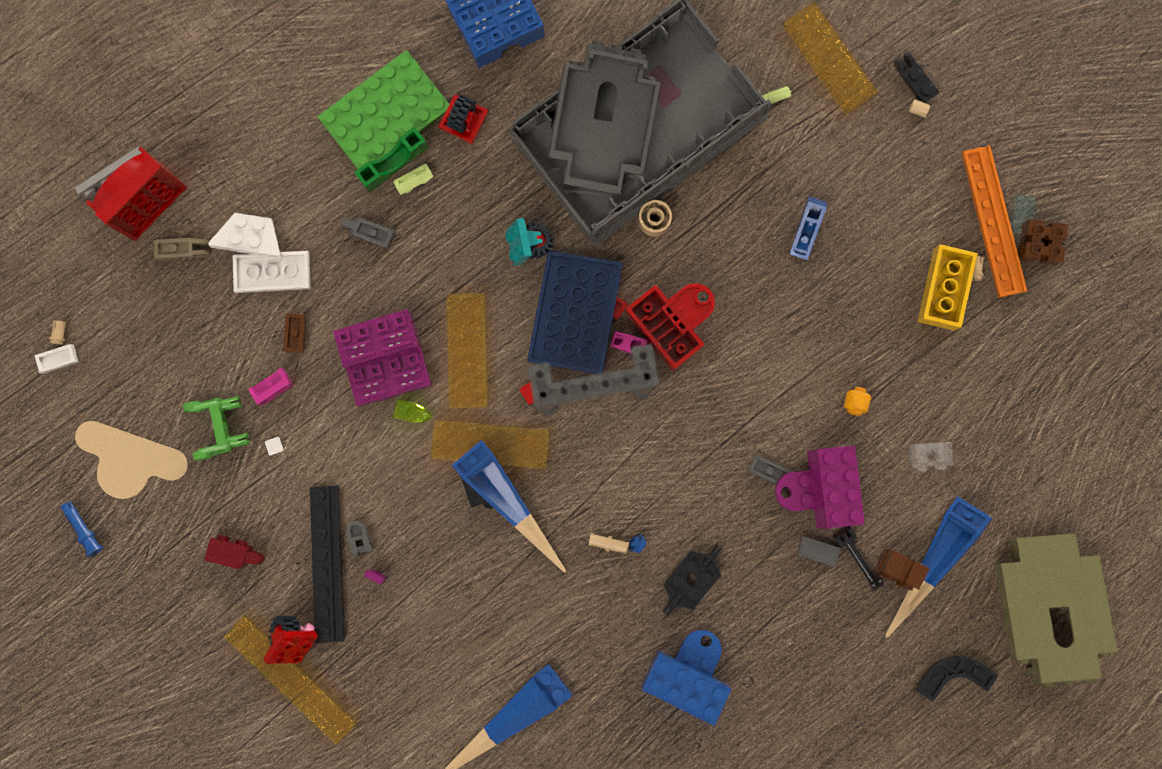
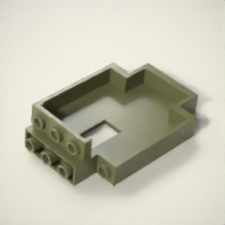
M1076 533L1011 540L1014 563H1002L995 566L1011 661L1018 660V664L1031 663L1032 667L1026 668L1027 676H1034L1035 684L1042 683V687H1054L1055 682H1062L1063 686L1075 685L1077 680H1082L1083 684L1095 683V679L1102 678L1099 658L1111 657L1110 653L1118 652L1100 555L1080 557ZM1049 608H1068L1073 642L1067 648H1062L1055 642Z

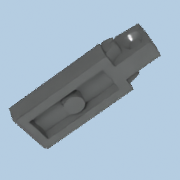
M359 217L354 218L353 221L343 218L341 222L342 227L349 229V234L353 237L386 249L389 248L395 233L392 229Z

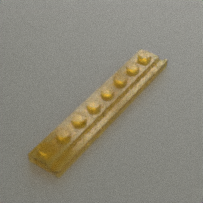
M246 615L224 636L232 646L335 745L358 723L297 664H266L264 656L271 647V639Z

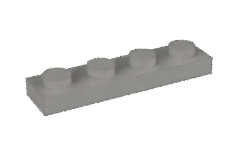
M139 147L75 187L77 193L86 199L95 196L101 185L119 166L134 156L141 154L138 150Z

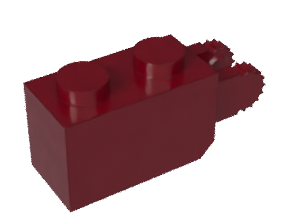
M218 535L217 537L210 538L204 561L240 569L248 566V564H262L265 557L259 552L252 551L253 546L247 545V541L236 539V542L229 541L228 536Z

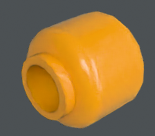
M855 387L854 390L847 391L843 406L847 413L862 416V414L867 413L869 410L871 395L866 393L865 388Z

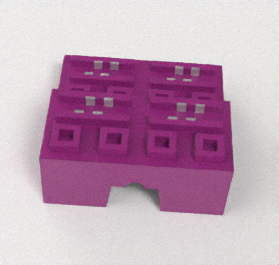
M408 309L333 331L342 366L347 370L357 407H363L432 386L413 315Z

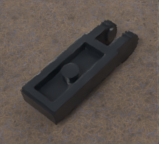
M909 52L903 54L904 60L910 67L906 70V66L900 59L894 61V65L901 74V78L920 102L926 103L939 94L938 89Z

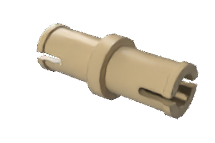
M591 533L589 546L603 548L607 552L612 550L627 554L629 542L612 539V536L603 537Z

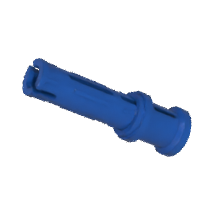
M73 502L64 503L60 509L78 535L77 541L83 545L87 552L86 556L92 557L101 552L103 546L98 544L94 537L95 533L89 531L74 507Z

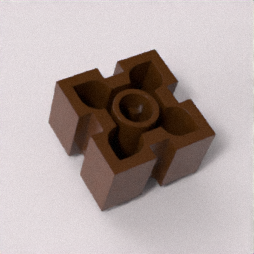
M1032 219L1023 222L1020 238H1025L1024 244L1019 245V260L1026 262L1040 260V263L1049 265L1063 263L1065 247H1061V241L1067 239L1068 224L1053 222L1045 225V221Z
M884 549L874 570L879 572L878 576L892 582L896 580V585L912 591L913 588L920 590L930 568L894 550Z

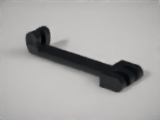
M848 526L846 530L849 536L842 530L839 533L843 540H840L837 534L833 538L839 548L846 545L869 581L870 587L873 591H876L877 588L884 586V583L880 578H875L852 542L857 536L852 528Z

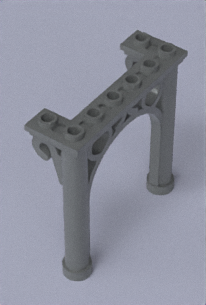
M652 344L631 348L634 369L552 383L549 363L528 366L535 408L539 407L540 411L545 415H552L557 411L559 403L632 390L638 398L648 397L652 387L659 386Z

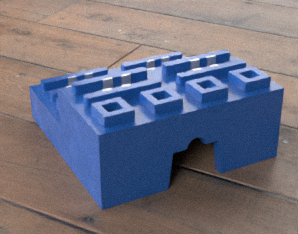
M445 0L478 69L502 58V51L511 45L519 43L521 48L545 37L544 25L531 0Z

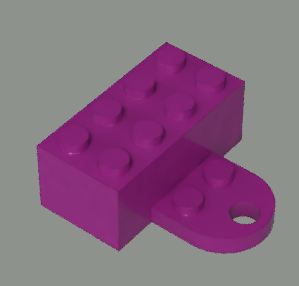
M855 446L807 451L809 470L786 473L778 479L775 485L776 500L784 509L789 511L814 509L816 528H836L865 524ZM783 487H786L789 490V496L787 498H784L781 495V490Z

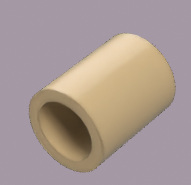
M914 99L909 112L925 118L930 105Z

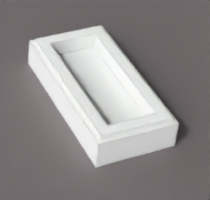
M73 344L34 355L40 374L79 363Z

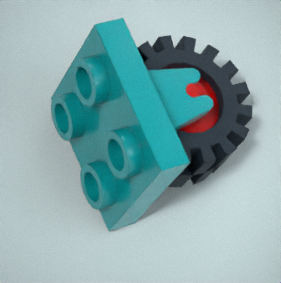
M524 218L516 219L506 230L505 238L510 246L509 257L513 261L514 266L522 265L528 258L534 259L536 257L538 259L553 246L551 241L554 240L553 236L550 237L552 232L551 230L547 231V226L542 227L543 223L537 225V222H533L532 224L525 225Z

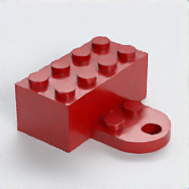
M698 283L686 285L669 299L655 285L625 309V314L644 338L648 340V343L652 344V348L670 370L674 372L704 347L705 344L693 329L712 314L715 307V299L709 288ZM705 292L708 295V300L700 302L697 298L698 293Z

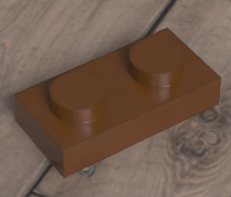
M286 314L284 352L304 353L307 317L305 314Z

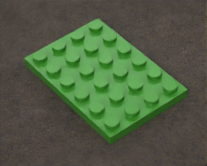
M406 50L317 117L357 169H359L368 161H374L386 155L394 148L399 138L414 126L419 133L423 132L444 116L449 103Z

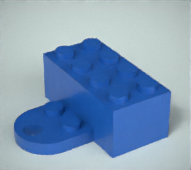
M695 630L686 636L676 658L657 650L641 684L642 690L715 726L732 690L728 684L712 677L721 657V644L718 638L707 630ZM705 635L710 636V645L702 646L700 643L701 637Z

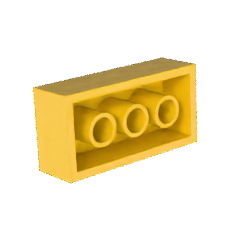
M941 244L933 249L917 322L953 331L962 328L978 253Z

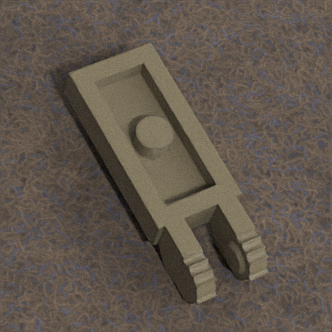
M178 238L154 240V259L166 260L209 256V251H194V245H208L209 239Z

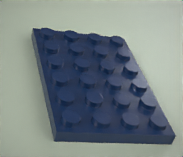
M548 251L527 358L528 363H549L551 367L596 375L603 374L623 268L622 262Z

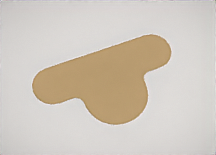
M96 421L84 422L76 431L75 440L79 448L99 457L97 480L102 490L112 497L119 499L131 498L144 488L151 476L173 481L181 478L187 471L188 463L185 455L168 446Z

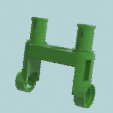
M239 395L228 399L219 397L202 402L193 401L183 404L184 413L194 411L198 413L210 410L217 445L201 448L197 452L192 453L194 461L209 459L213 455L230 452L235 447L250 444V440H247L249 438L247 433L232 437L229 434L225 412L226 410L242 407V403H239L241 401Z

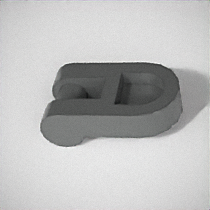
M360 521L349 523L346 534L354 558L360 556L361 553L367 552L368 554L373 552V546L365 524ZM362 539L364 545L358 546L356 541Z

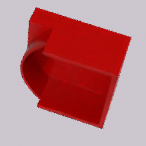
M141 146L138 148L141 154L134 156L119 166L101 185L93 202L89 200L86 202L101 221L134 241L187 189L185 184Z

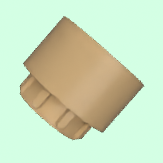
M652 200L645 203L639 212L638 223L640 229L649 236L657 237L663 235L670 227L672 212L669 206L662 201ZM658 215L660 221L652 222L650 216Z

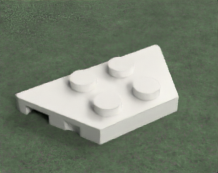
M234 213L208 244L211 248L280 259L282 257L279 251L274 223L271 218Z

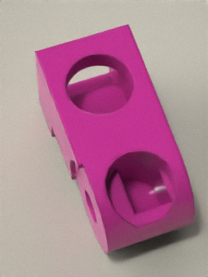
M615 332L610 347L632 355L631 348L649 345L648 340Z

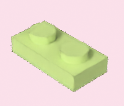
M425 163L393 182L400 195L412 191L414 187L420 184L427 183L433 178V175Z

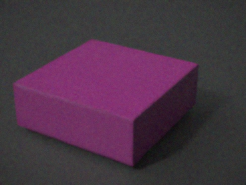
M373 569L366 570L364 577L381 585L387 579L386 575Z

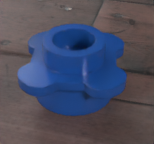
M642 534L632 537L628 549L636 553L641 552L647 543L644 539L645 537Z

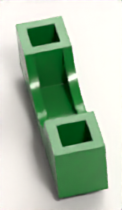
M414 126L399 138L394 148L386 155L377 160L368 161L354 173L370 193L428 149L429 146Z

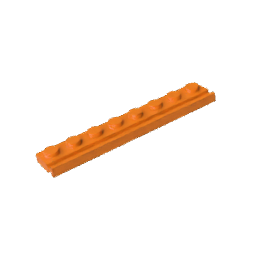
M989 145L983 148L963 151L961 154L997 296L1001 298L1027 292L991 147Z

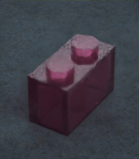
M660 65L645 75L655 77L657 82H661L658 101L663 107L682 95Z

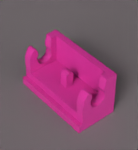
M280 368L277 372L248 390L256 404L263 406L294 386L284 368Z

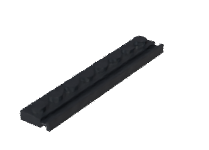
M339 485L310 487L314 630L318 636L315 643L345 641Z

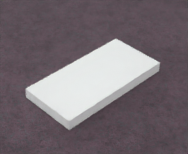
M281 252V259L254 254L233 255L234 293L311 289L310 252Z

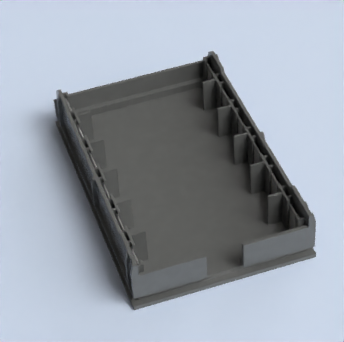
M687 0L673 1L657 17L619 44V46L623 47L622 50H641V54H645V60L648 61L647 69L643 70L642 78L644 79L645 76L655 77L657 82H661L643 175L624 172L620 194L562 184L566 161L547 157L559 89L538 105H534L524 114H521L508 127L511 139L593 247L637 216L645 203L661 198L768 118L771 108L770 100L765 101L736 63L733 64L732 69L728 66L716 50L718 39ZM604 82L599 87L594 119L612 122L617 89L611 82Z

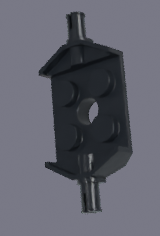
M716 544L710 553L704 554L690 551L663 584L670 599L669 603L662 610L663 613L669 616L677 606L695 610L697 604L718 578L721 577L715 558L723 549ZM690 574H694L697 577V582L694 585H688L686 582V578Z

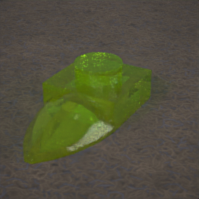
M401 399L396 400L392 415L393 418L415 423L425 422L433 417L423 406Z

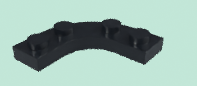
M950 656L934 663L926 671L915 690L934 702L943 686L953 678L965 677L988 692L999 675L974 659L964 656Z

